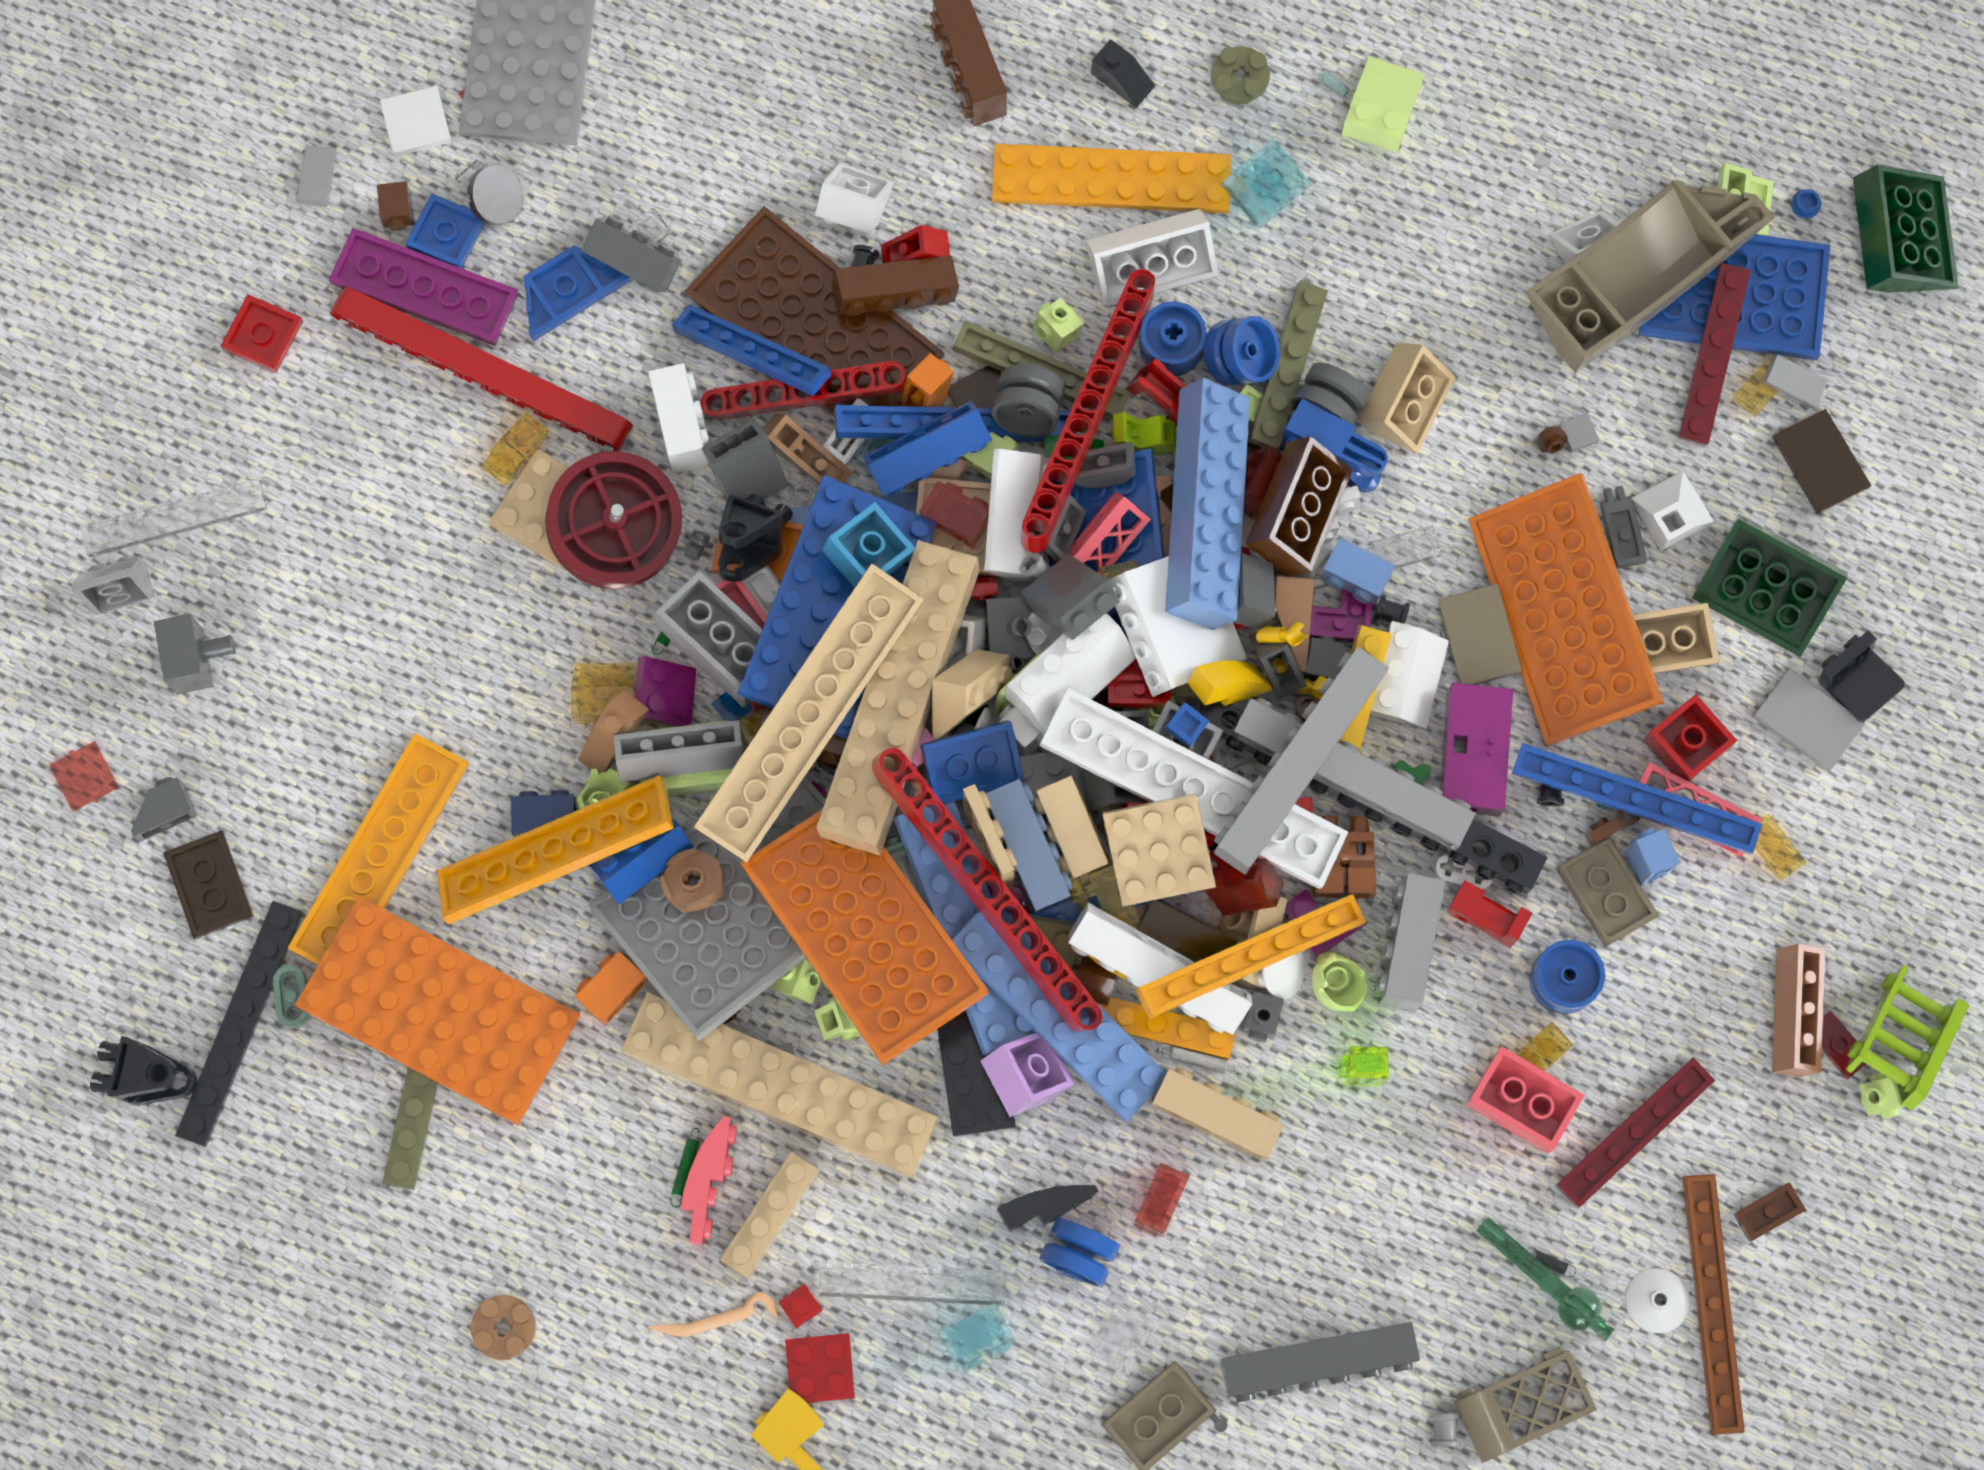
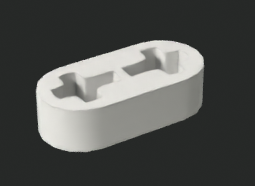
M1449 854L1441 856L1434 865L1435 877L1446 880L1445 884L1460 887L1464 880L1485 890L1492 883L1491 880L1487 879L1482 880L1480 884H1476L1475 878L1466 875V872L1475 873L1477 868L1467 862L1465 866L1452 862V868L1462 872L1461 874L1452 872L1450 876H1446L1445 870L1441 869L1440 865L1445 866L1447 861H1450L1448 859Z

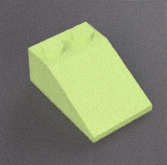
M1369 56L1353 96L1341 135L1398 153L1424 74Z

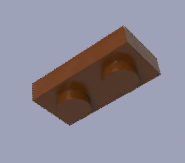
M1789 1182L1733 1213L1748 1241L1751 1242L1801 1214L1806 1209Z

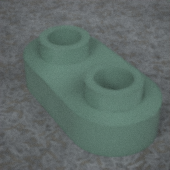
M294 965L280 967L273 977L276 1016L280 1023L291 1029L302 1027L310 1016L299 1009V1015L296 1018L289 1017L290 1009L295 1007V1003L307 985L305 973ZM289 977H295L296 984L293 987H287L286 980Z

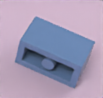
M1340 538L1323 569L1321 578L1333 589H1344L1352 593V596L1361 603L1369 604L1370 602L1376 605L1395 565Z
M1650 828L1636 835L1637 838L1630 841L1631 846L1625 851L1640 885L1668 875L1680 864L1665 829L1655 832L1654 828Z

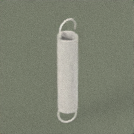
M1162 1045L1159 1049L1160 1055L1164 1058H1171L1172 1060L1226 1073L1228 1059L1176 1046L1172 1047L1171 1056L1165 1057L1161 1054V1048L1164 1046L1170 1047V1045ZM1237 1065V1070H1236L1235 1072H1232V1073H1236V1072L1239 1070V1066H1238V1065Z

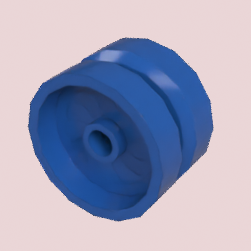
M1176 301L1161 303L1152 308L1143 319L1140 331L1139 350L1145 364L1157 358L1174 376H1182L1193 370L1202 359L1203 345L1207 334L1205 321L1199 312L1188 304Z
M1260 316L1222 320L1212 325L1206 334L1203 345L1204 361L1210 375L1223 386L1264 382L1272 377L1278 367L1280 343L1274 328L1267 320Z
M1570 939L1558 941L1547 947L1532 965L1529 981L1531 992L1540 1005L1550 1012L1564 1015L1576 1013L1593 1002L1603 989L1606 975L1604 963L1598 953L1586 943ZM1564 972H1567V977L1572 978V981L1564 978Z
M1057 1217L1050 1233L1054 1239L1063 1243L1066 1247L1055 1243H1046L1039 1260L1067 1277L1103 1288L1109 1271L1103 1264L1093 1260V1258L1106 1262L1114 1261L1121 1245L1090 1228Z

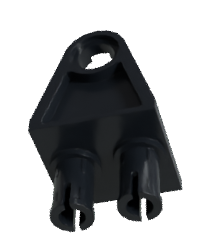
M732 494L729 495L719 526V542L721 544L724 543L719 559V575L724 580L730 582L745 580L782 555V528L793 517V512L787 505L782 509L783 504H778L775 509L766 507V503L761 496L756 498V494L750 495L747 500ZM729 564L741 565V567L735 569V571H731L726 568V566H728Z
M121 1036L119 1044L102 1041L98 1047L110 1051H97L98 1060L115 1062L112 1075L95 1072L92 1075L91 1079L103 1082L102 1084L90 1082L92 1092L107 1093L109 1097L140 1106L189 1096L196 1088L197 1076L191 1068L151 1046ZM183 1072L187 1077L186 1086L175 1089L173 1087V1080L176 1074Z

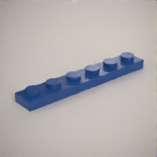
M691 304L672 324L675 333L811 396H814L831 376L829 367Z

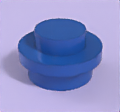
M1810 189L1798 191L1791 200L1793 212L1798 217L1804 219L1816 216L1822 205L1819 195Z

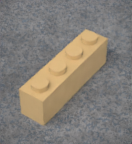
M1176 1068L1175 1071L1168 1070L1151 1105L1152 1107L1264 1162L1267 1161L1284 1124L1278 1122L1279 1117L1267 1110H1262L1259 1113L1249 1108L1251 1103L1241 1097L1233 1096L1232 1099L1221 1094L1222 1089L1210 1082H1205L1202 1085L1192 1080L1194 1075L1181 1068Z
M790 1152L720 1261L749 1280L819 1174L818 1169L793 1152Z

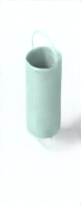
M1327 70L1319 73L1321 74L1319 80L1342 98L1346 91H1350V88Z

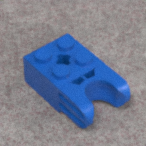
M1304 399L1301 400L1286 426L1279 450L1283 452L1287 442L1309 436L1313 437L1353 470L1347 485L1350 487L1357 485L1359 492L1363 493L1371 492L1377 488L1381 479V473L1388 462L1385 449L1356 434V426Z

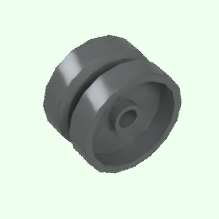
M1317 362L1311 366L1305 377L1306 385L1298 388L1291 403L1296 410L1301 400L1304 399L1354 425L1357 419L1355 413L1362 412L1369 400L1370 394L1368 389L1348 372L1328 363Z
M1017 364L1007 367L1001 372L997 394L991 412L993 420L1002 429L1019 436L1042 437L1049 435L1055 431L1059 419V408L1065 392L1062 379L1054 372L1032 364Z

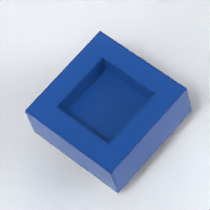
M1184 702L1164 729L1189 748L1210 721Z

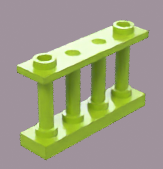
M1903 964L1895 974L1889 972L1884 979L1881 988L1885 991L1860 1041L1856 1040L1848 1051L1847 1056L1851 1060L1846 1070L1852 1073L1861 1062H1864L1903 1086V1090L1907 1093L1901 1104L1913 1111L1927 1097L1970 1004L1958 998L1951 1007L1939 1005L1902 982L1909 967ZM1896 994L1935 1016L1936 1021L1940 1023L1938 1028L1932 1030L1891 1005ZM1885 1016L1926 1040L1925 1044L1929 1046L1927 1051L1921 1053L1880 1028ZM1873 1040L1879 1041L1915 1063L1914 1067L1918 1069L1916 1074L1910 1076L1869 1051Z

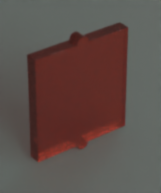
M96 741L77 751L70 750L69 755L49 765L73 812L91 802L98 803L99 798L119 788Z

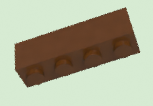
M952 256L836 268L831 284L838 314H849L851 316L872 311L888 312L898 308L916 309L932 304L943 306L955 302L959 289Z

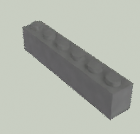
M1409 1322L1220 1359L1227 1396L1228 1398L1235 1397L1236 1403L1254 1400V1393L1267 1391L1268 1397L1287 1393L1286 1387L1299 1385L1301 1391L1319 1387L1318 1381L1330 1379L1331 1385L1350 1381L1349 1375L1362 1373L1364 1379L1382 1375L1381 1369L1393 1367L1394 1373L1413 1369L1412 1363L1420 1361L1413 1324Z

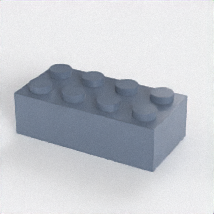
M1020 779L985 793L991 805V808H989L991 821L997 819L1004 834V837H1002L1004 843L1002 845L1004 849L1010 848L1016 859L1017 866L1015 867L1017 872H1015V879L1031 915L1071 896L1069 891L1073 888L1066 871L1060 872L1056 862L1060 859L1058 851L1053 842L1047 843L1043 833H1045L1047 827L1040 813L1035 814L1031 804L1034 801V797L1028 784L1022 785Z

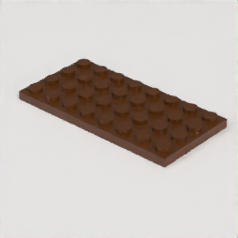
M765 206L761 208L685 290L686 296L704 311L829 367V370L896 361L910 374L930 353L937 359L945 357V353L893 310L888 312H864L857 316L849 314L839 315L831 284L835 269L840 267ZM899 370L891 371L887 378L888 383H897L901 378V372ZM863 375L860 377L858 387L862 389L868 387L871 383V376ZM835 379L829 384V393H836L840 390L841 380ZM903 391L862 398L861 400L869 406H900ZM856 400L820 406L834 417L835 405H853Z

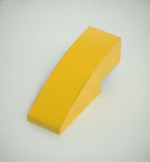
M1224 660L1196 666L1187 683L1204 705L1221 701L1224 706L1269 692L1273 688L1255 665L1237 660Z

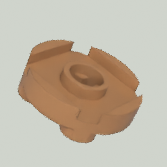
M688 849L674 855L666 864L667 869L660 880L661 888L667 900L677 907L679 911L690 913L703 910L723 896L725 891L724 872L718 860L710 853L706 854L697 849ZM694 874L696 878L701 877L698 884L694 886L685 885L689 882L688 877Z
M498 1295L484 1300L475 1311L471 1321V1335L475 1346L484 1355L496 1360H511L521 1355L530 1347L536 1334V1320L531 1309L522 1300L510 1295ZM502 1318H507V1323L512 1326V1331L506 1332L504 1337H499V1331L495 1329V1324L501 1323Z

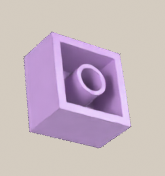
M1037 1033L1004 1044L981 1060L1010 1117L1047 1103L1075 1085L1061 1058Z

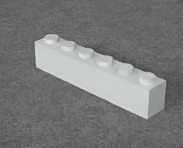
M1087 902L1068 936V943L1071 944V948L1082 956L1091 955L1099 960L1098 963L1103 968L1111 972L1117 970L1125 974L1126 979L1138 987L1195 963ZM1230 983L1180 1005V1009L1193 1018H1196L1198 1015L1207 1020V1024L1217 1032L1223 1033L1226 1031L1233 1035L1250 1009L1252 997L1249 992Z

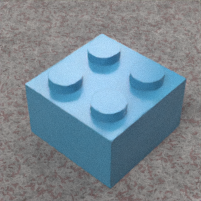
M874 502L827 539L822 551L855 588L870 564H874L888 575H891L908 562L915 551V547L877 503Z

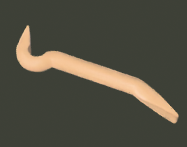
M757 1292L748 1297L744 1306L687 1324L648 1326V1328L678 1337H689L750 1317L754 1313L753 1306L758 1301L763 1302L776 1319H779L775 1301L768 1294Z

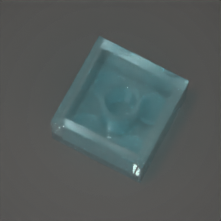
M1273 138L1236 169L1221 185L1257 228L1261 229L1311 186L1312 183Z
M996 1302L938 1333L956 1371L963 1368L965 1373L982 1365L980 1358L990 1353L995 1358L1010 1350L1011 1346L1009 1343L1014 1340V1336Z

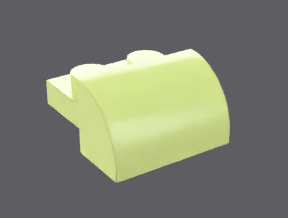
M1724 163L1720 167L1717 188L1726 189L1728 193L1742 195L1743 192L1756 194L1764 205L1771 210L1774 181L1752 176L1751 169ZM1769 223L1757 235L1767 236Z

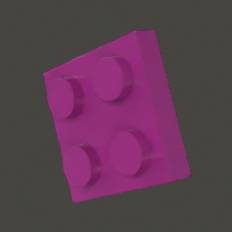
M648 656L639 657L634 698L650 709L643 720L671 727L692 725L697 668Z

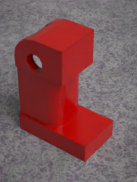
M1155 358L1140 369L1125 389L1130 391V394L1133 396L1144 392L1168 413L1165 418L1175 422L1177 427L1179 392L1186 385Z
M1464 880L1447 912L1452 917L1465 924L1468 923L1499 940L1501 944L1511 948L1520 938L1532 912L1521 907L1517 913H1514L1483 896L1486 891Z

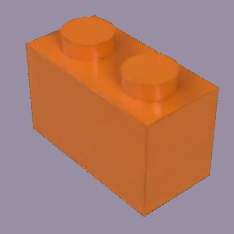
M930 353L907 376L900 406L940 407L947 399L953 376L950 366L944 360L937 359Z
M619 951L614 956L612 954L606 956L598 966L600 971L593 978H585L576 989L578 991V994L575 996L577 1001L604 1026L648 982L644 974Z

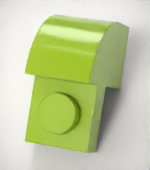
M1124 412L1113 414L1111 433L1114 444L1132 442L1134 452L1151 449L1154 455L1176 452L1175 422L1161 415L1139 420Z

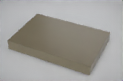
M1498 583L1438 599L1461 684L1477 685L1522 673Z
M1610 836L1556 867L1605 948L1659 917L1656 909Z
M1173 1361L1101 1424L1139 1470H1149L1217 1410L1177 1362Z

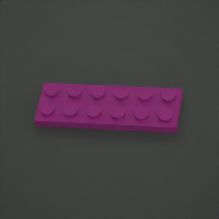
M352 228L329 278L331 285L342 289L345 286L350 287L392 308L494 346L497 344L519 295L518 289Z

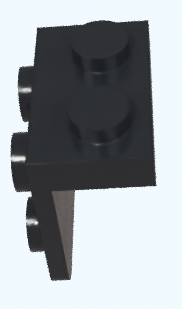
M1869 630L1861 637L1856 634L1848 640L1843 647L1845 650L1840 655L1832 654L1821 665L1823 671L1818 680L1859 722L1867 721L1902 691L1905 686L1904 680L1872 650L1877 638Z

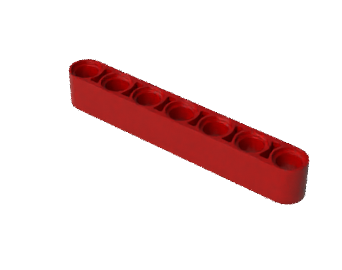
M886 361L830 370L831 376L814 396L809 395L805 398H800L798 389L777 379L710 389L703 394L700 405L707 415L716 420L734 419L856 400L857 398L862 399L904 391L906 378L909 373L900 363ZM899 370L901 372L900 380L897 383L889 384L887 381L889 373ZM863 375H870V385L864 389L859 388V378ZM835 379H840V390L836 393H829V384ZM775 389H781V399L777 402H770L771 392ZM752 393L751 404L741 407L740 400L742 396ZM717 398H722V408L719 411L712 412V402Z

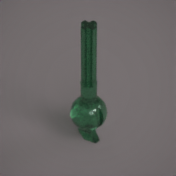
M1489 1217L1476 1230L1559 1303L1558 1314L1565 1326L1576 1331H1584L1589 1327L1595 1333L1599 1332L1604 1341H1607L1616 1331L1613 1327L1608 1326L1606 1321L1599 1315L1602 1312V1305L1594 1291L1580 1286L1571 1289Z

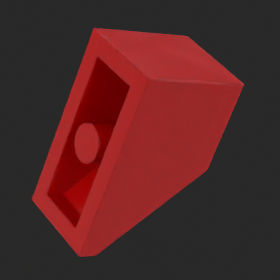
M926 225L915 227L881 244L883 263L950 256L947 231Z

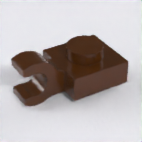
M1616 810L1613 820L1608 822L1607 818L1604 817L1590 825L1592 832L1585 835L1590 845L1593 846L1622 828L1636 824L1640 817L1636 816L1633 819H1627L1623 811Z

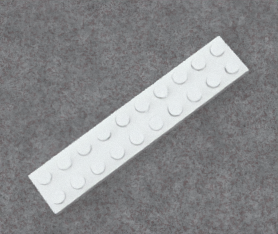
M1067 688L1039 746L1148 802L1196 793L1203 828L1215 836L1219 834L1224 826L1229 829L1236 821L1232 814L1242 800L1248 803L1254 795L1249 791L1254 784L1253 782L1070 688ZM1294 805L1258 858L1321 889L1325 884L1348 831Z

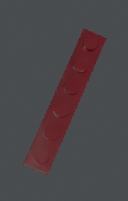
M1724 263L1719 265L1679 429V439L1703 445L1709 444L1751 272L1749 269Z
M1694 1057L1691 1058L1556 1184V1187L1577 1209L1580 1208L1716 1080Z

